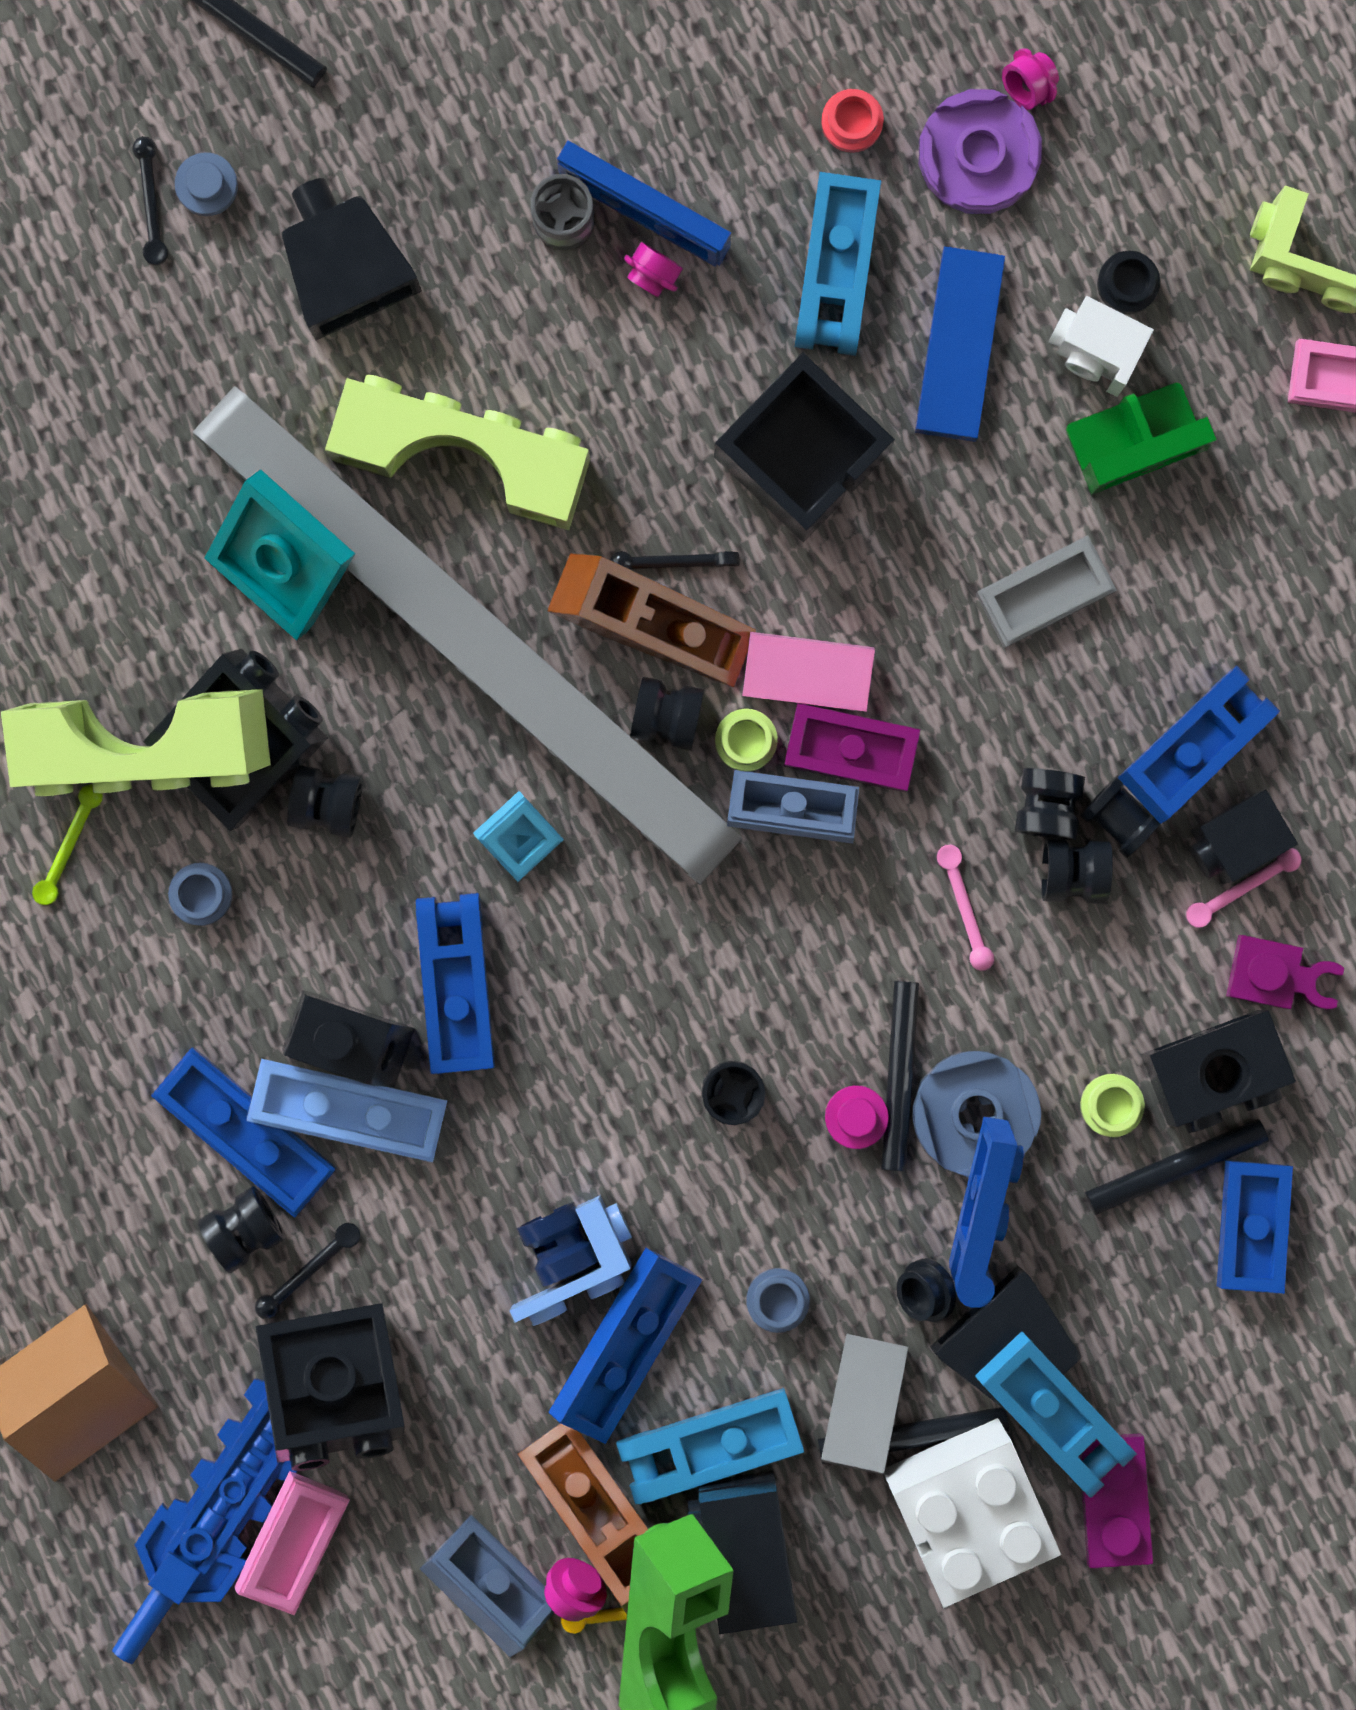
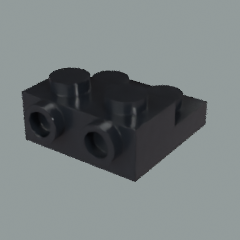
M242 648L222 654L181 699L210 692L263 690L271 765L249 773L250 782L247 784L212 787L210 777H191L190 786L187 787L229 831L239 828L277 786L289 781L296 773L299 765L303 766L328 739L318 728L323 721L320 712L301 696L296 695L290 699L274 682L279 677V672L273 663L257 651H250L247 654ZM177 704L143 741L147 746H153L166 733L173 720Z
M383 1303L256 1326L277 1463L290 1461L291 1469L294 1471L311 1470L330 1463L329 1453L354 1448L356 1458H374L392 1452L394 1450L392 1441L404 1439L405 1425Z

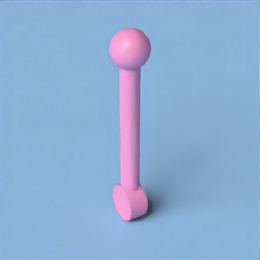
M951 844L945 845L937 853V862L940 867L947 870L973 950L969 957L970 963L976 970L986 971L994 963V954L988 947L984 946L958 867L962 860V854L956 846Z
M1291 848L1277 856V860L1209 902L1205 904H1192L1186 911L1188 923L1194 927H1204L1210 922L1213 913L1282 871L1293 872L1297 870L1301 865L1300 853L1296 849Z

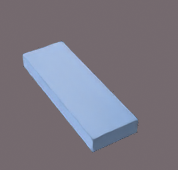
M261 1058L247 1121L433 1162L447 1100L391 1087L372 1086L350 1078Z

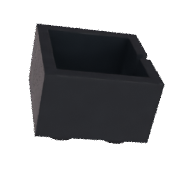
M802 352L715 442L714 458L804 543L841 505L846 490L851 494L890 454L895 439Z
M767 1471L728 1477L699 1486V1499L688 1501V1515H694L734 1570L728 1614L717 1619L719 1635L798 1623L774 1472Z

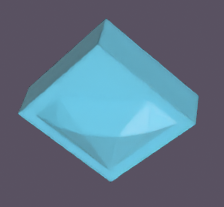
M520 791L473 833L517 882L564 840Z

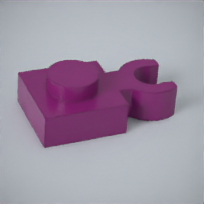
M1238 935L1226 996L1278 1008L1291 1009L1294 993H1300L1311 1006L1320 1009H1332L1337 1007L1338 1000L1321 996L1316 990V981L1323 973L1342 976L1345 968L1331 961L1316 962L1308 967L1300 966L1303 953L1302 947Z

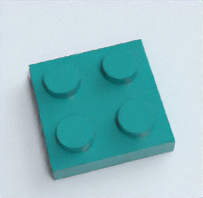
M260 469L245 480L204 559L297 641L314 625L356 553Z

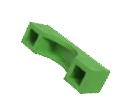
M693 1514L668 1524H657L649 1528L644 1534L634 1538L618 1704L621 1710H716L717 1696L707 1677L700 1657L696 1639V1628L728 1614L734 1570Z

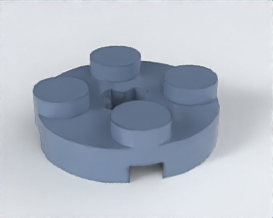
M985 1051L960 1052L937 1063L920 1081L913 1103L914 1130L924 1151L944 1169L966 1177L970 1175L980 1132L974 1131L970 1123L961 1124L959 1120V1112L967 1109L966 1099L977 1096L980 1104L992 1105L994 1115L989 1116L990 1118L1008 1120L1017 1145L1023 1146L1024 1156L1031 1147L1034 1136H1037L1041 1124L1040 1101L1030 1078L1008 1059Z

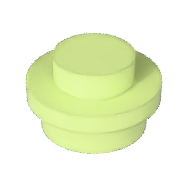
M739 709L728 714L720 722L715 735V746L719 757L727 766L739 771L750 772L765 766L774 756L778 743L777 731L772 721L765 714L753 709Z
M1105 1074L1093 1079L1086 1086L1081 1097L1080 1108L1084 1121L1093 1131L1107 1137H1120L1130 1133L1138 1126L1144 1114L1145 1103L1141 1090L1131 1079L1118 1074Z

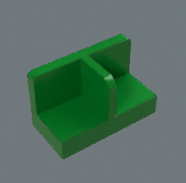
M1180 383L1170 384L1139 397L1132 393L1123 397L1118 405L1072 422L1066 427L1067 436L1091 495L1207 451L1217 440L1208 417L1196 421Z

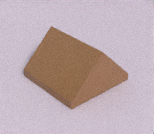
M87 1304L0 1365V1431L3 1440L54 1482L159 1407Z

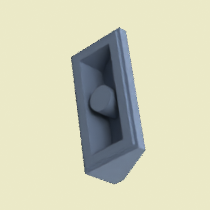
M734 770L727 826L853 844L859 787Z
M472 1515L420 1567V1570L509 1657L522 1651L554 1613L546 1602L544 1595L545 1586Z

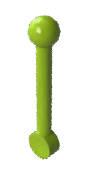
M92 784L83 786L79 791L78 798L81 804L45 880L39 881L33 887V898L41 905H50L58 898L59 892L56 885L92 808L98 807L103 800V793H94Z

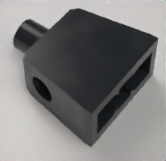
M324 178L308 181L292 192V197L303 221L286 228L281 234L304 320L315 341L422 292L413 268L362 196L353 197L337 205Z
M302 990L282 1051L284 1056L368 1085L395 1088L415 1028ZM387 1047H388L387 1054H386L385 1059H384V1061H383V1063H382L384 1053H385V1051H386V1049H387Z
M1018 1265L995 1286V1294L987 1305L980 1308H971L930 1346L942 1362L1004 1410L1006 1409L980 1383L975 1375L1021 1331L1063 1375L1081 1358L1078 1350L1031 1277Z

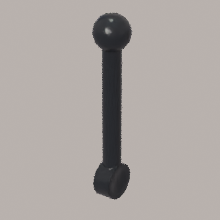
M141 136L134 141L132 151L134 156L140 160L148 242L143 247V256L148 263L160 265L168 258V249L161 242L152 165V158L156 155L157 147L153 139Z
M619 551L610 558L611 561L630 570L740 565L739 552L733 551L717 552L715 554L632 557L625 551Z
M353 1223L340 1225L336 1230L333 1241L272 1295H262L257 1299L255 1303L256 1314L265 1320L274 1318L279 1312V1305L341 1249L351 1248L359 1242L361 1237L359 1228Z

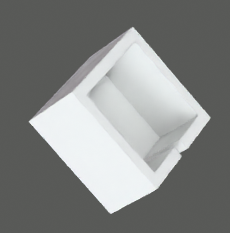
M998 1418L885 1468L884 1475L943 1608L1061 1555L1014 1445Z

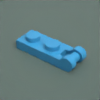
M819 172L794 347L813 350L814 344L838 347L837 353L856 356L881 180ZM820 303L844 306L842 322L818 319Z
M1022 1331L975 1375L993 1397L1090 1498L1104 1486L1101 1479L1114 1466L1120 1463L1124 1467L1137 1455ZM1097 1439L1101 1444L1082 1461L1078 1456Z
M784 1388L657 1429L628 1436L616 1442L621 1461L629 1462L634 1482L629 1487L635 1504L651 1502L804 1453ZM670 1448L676 1469L665 1473H658L653 1453Z

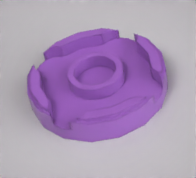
M969 89L946 98L928 118L919 139L918 165L927 187L945 205L969 214H991L1012 206L1030 189L1041 164L1042 138L1033 116L1022 105L1020 108L1014 101L1007 99V95L996 90Z

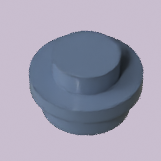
M198 153L190 156L180 165L175 176V191L181 203L190 212L200 216H213L222 213L233 203L238 191V180L234 169L226 159L214 153Z
M193 863L180 869L173 877L168 892L169 903L174 913L184 922L198 926L209 925L220 920L229 910L233 895L231 883L225 873L207 863Z
M774 1268L766 1270L755 1277L748 1288L746 1303L751 1318L759 1327L770 1332L781 1333L794 1329L804 1320L809 1309L810 1298L805 1283L798 1275L787 1269Z

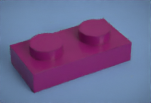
M797 703L784 767L906 793L909 787L921 729Z
M1141 1433L1120 1435L1137 1455L1124 1467L1120 1463L1114 1466L1101 1479L1104 1486L1092 1498L1082 1490L1086 1558L1089 1568L1153 1564L1144 1436ZM1096 1439L1079 1455V1458L1083 1461L1101 1443Z

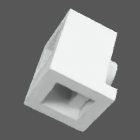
M1086 296L1077 313L1065 308L1048 342L1059 347L1057 354L1067 358L1065 366L1071 372L1090 381H1099L1101 376L1111 380L1106 392L1118 397L1126 386L1154 329Z

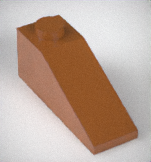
M570 553L547 610L595 634L730 687L735 686L748 653L750 632H756V629L605 557Z
M560 1423L517 1455L627 1614L634 1538L644 1534L648 1528L582 1434Z

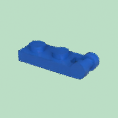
M1238 665L1220 679L1118 777L1160 824L1174 815L1280 712L1267 697L1261 700L1246 683L1250 678ZM1227 701L1243 717L1239 723L1223 707Z
M460 894V901L437 903L435 897L417 898L416 918L430 1073L439 1074L495 1068L480 894ZM462 926L463 944L440 946L439 928Z
M983 1117L949 1258V1269L955 1282L957 1296L961 1303L970 1308H980L987 1305L995 1294V1286L988 1271L994 1241H1003L1009 1222V1205L1004 1203L1008 1184H1016L1020 1178L1024 1158L1023 1146L1017 1145L1009 1121L990 1117Z

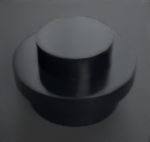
M1118 252L1108 258L1099 271L1097 278L1098 293L1108 307L1122 314L1141 312L1152 304L1159 292L1160 274L1158 268L1148 256L1140 252Z
M929 1258L919 1259L909 1264L904 1274L898 1279L897 1297L901 1307L911 1318L918 1321L937 1322L948 1317L953 1312L956 1304L954 1282L950 1274L938 1262Z

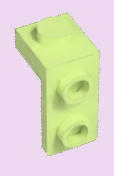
M1284 186L1272 204L1263 201L1257 212L1250 237L1260 241L1250 271L1264 275L1262 282L1277 291L1297 293L1299 288H1303L1323 295L1321 302L1328 308L1344 313H1356V275L1289 252L1309 193Z

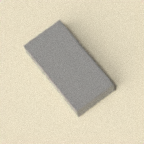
M1087 535L977 591L976 596L1005 649L1115 593L1117 590Z
M846 1334L821 1462L884 1475L909 1347Z

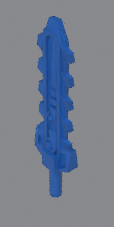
M255 1378L244 1394L252 1407L243 1421L240 1422L228 1418L217 1434L226 1447L216 1462L202 1458L190 1475L199 1486L190 1501L186 1502L175 1498L169 1508L162 1503L134 1544L148 1577V1585L152 1587V1590L112 1649V1652L117 1657L127 1663L133 1664L174 1602L179 1605L180 1603L222 1601L244 1568L247 1558L241 1557L247 1546L240 1539L239 1534L249 1519L262 1523L265 1521L273 1506L265 1495L275 1480L285 1481L289 1471L297 1473V1471L291 1469L290 1461L277 1463L263 1380Z

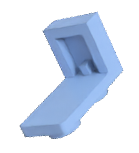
M601 1195L576 1207L575 1210L600 1265L512 1305L509 1311L514 1322L529 1316L532 1325L536 1326L567 1311L563 1300L587 1290L590 1299H594L615 1290L625 1283L621 1273L630 1270L632 1263L622 1242L632 1238V1235L617 1203L606 1208Z

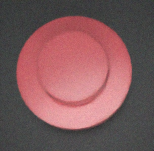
M846 89L832 96L823 109L821 119L822 130L828 142L835 148L850 153L864 151L871 147L878 140L884 123L883 111L878 101L871 94L859 89Z

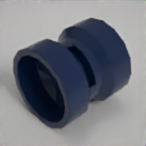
M574 1202L553 1210L554 1213L543 1218L539 1216L516 1228L524 1246L533 1249L538 1260L535 1271L543 1287L572 1276L599 1261L590 1241L585 1240L580 1232L579 1225L581 1221L575 1210L576 1205Z

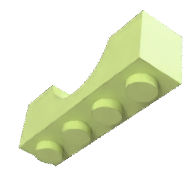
M366 375L364 383L349 378L346 379L325 448L332 461L391 478L409 458L421 451L439 446L465 448L482 456L496 469L504 483L509 513L565 530L570 529L590 463L589 449L580 447L581 439L579 437L553 428H546L543 436L520 429L521 421L519 419L497 411L486 410L484 418L460 411L462 405L460 402L440 394L426 393L424 400L400 394L401 385L374 375Z
M262 689L201 693L179 700L168 730L153 746H137L113 736L98 721L87 700L29 703L1 711L10 787L34 786L36 796H54L71 793L74 791L73 784L92 783L94 793L120 792L131 789V781L151 780L152 790H170L190 786L191 777H210L212 787L237 786L250 782L249 773L271 765Z

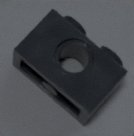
M1269 1010L1253 1011L1140 1054L1167 1125L1175 1127L1185 1125L1188 1133L1197 1132L1224 1121L1220 1111L1244 1102L1247 1111L1275 1103L1283 1098L1279 1088L1296 1082ZM1223 1056L1232 1065L1233 1079L1226 1089L1215 1092L1206 1082L1205 1070L1213 1058Z

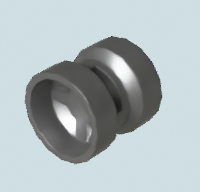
M554 174L543 179L535 187L531 197V215L538 237L547 246L557 250H571L582 245L590 237L594 227L593 201L588 187L579 178L568 174Z

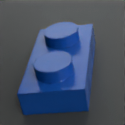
M1225 1160L1217 1287L1221 1289L1285 1294L1293 1166Z

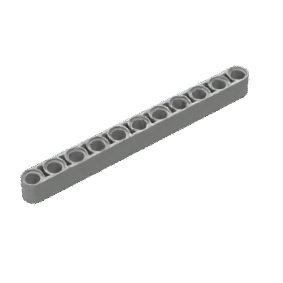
M234 386L193 431V434L209 449H213L244 480H247L261 469L327 529L335 534L356 553L346 569L347 572H351L364 584L363 586L393 613H397L439 654H443L485 695H489L498 703L502 710L531 736H535L544 744L548 751L578 778L581 777L595 790L594 792L624 819L627 818L641 831V834L663 854L681 866L696 883L701 885L740 842L742 837L732 827H728L727 822L241 390Z

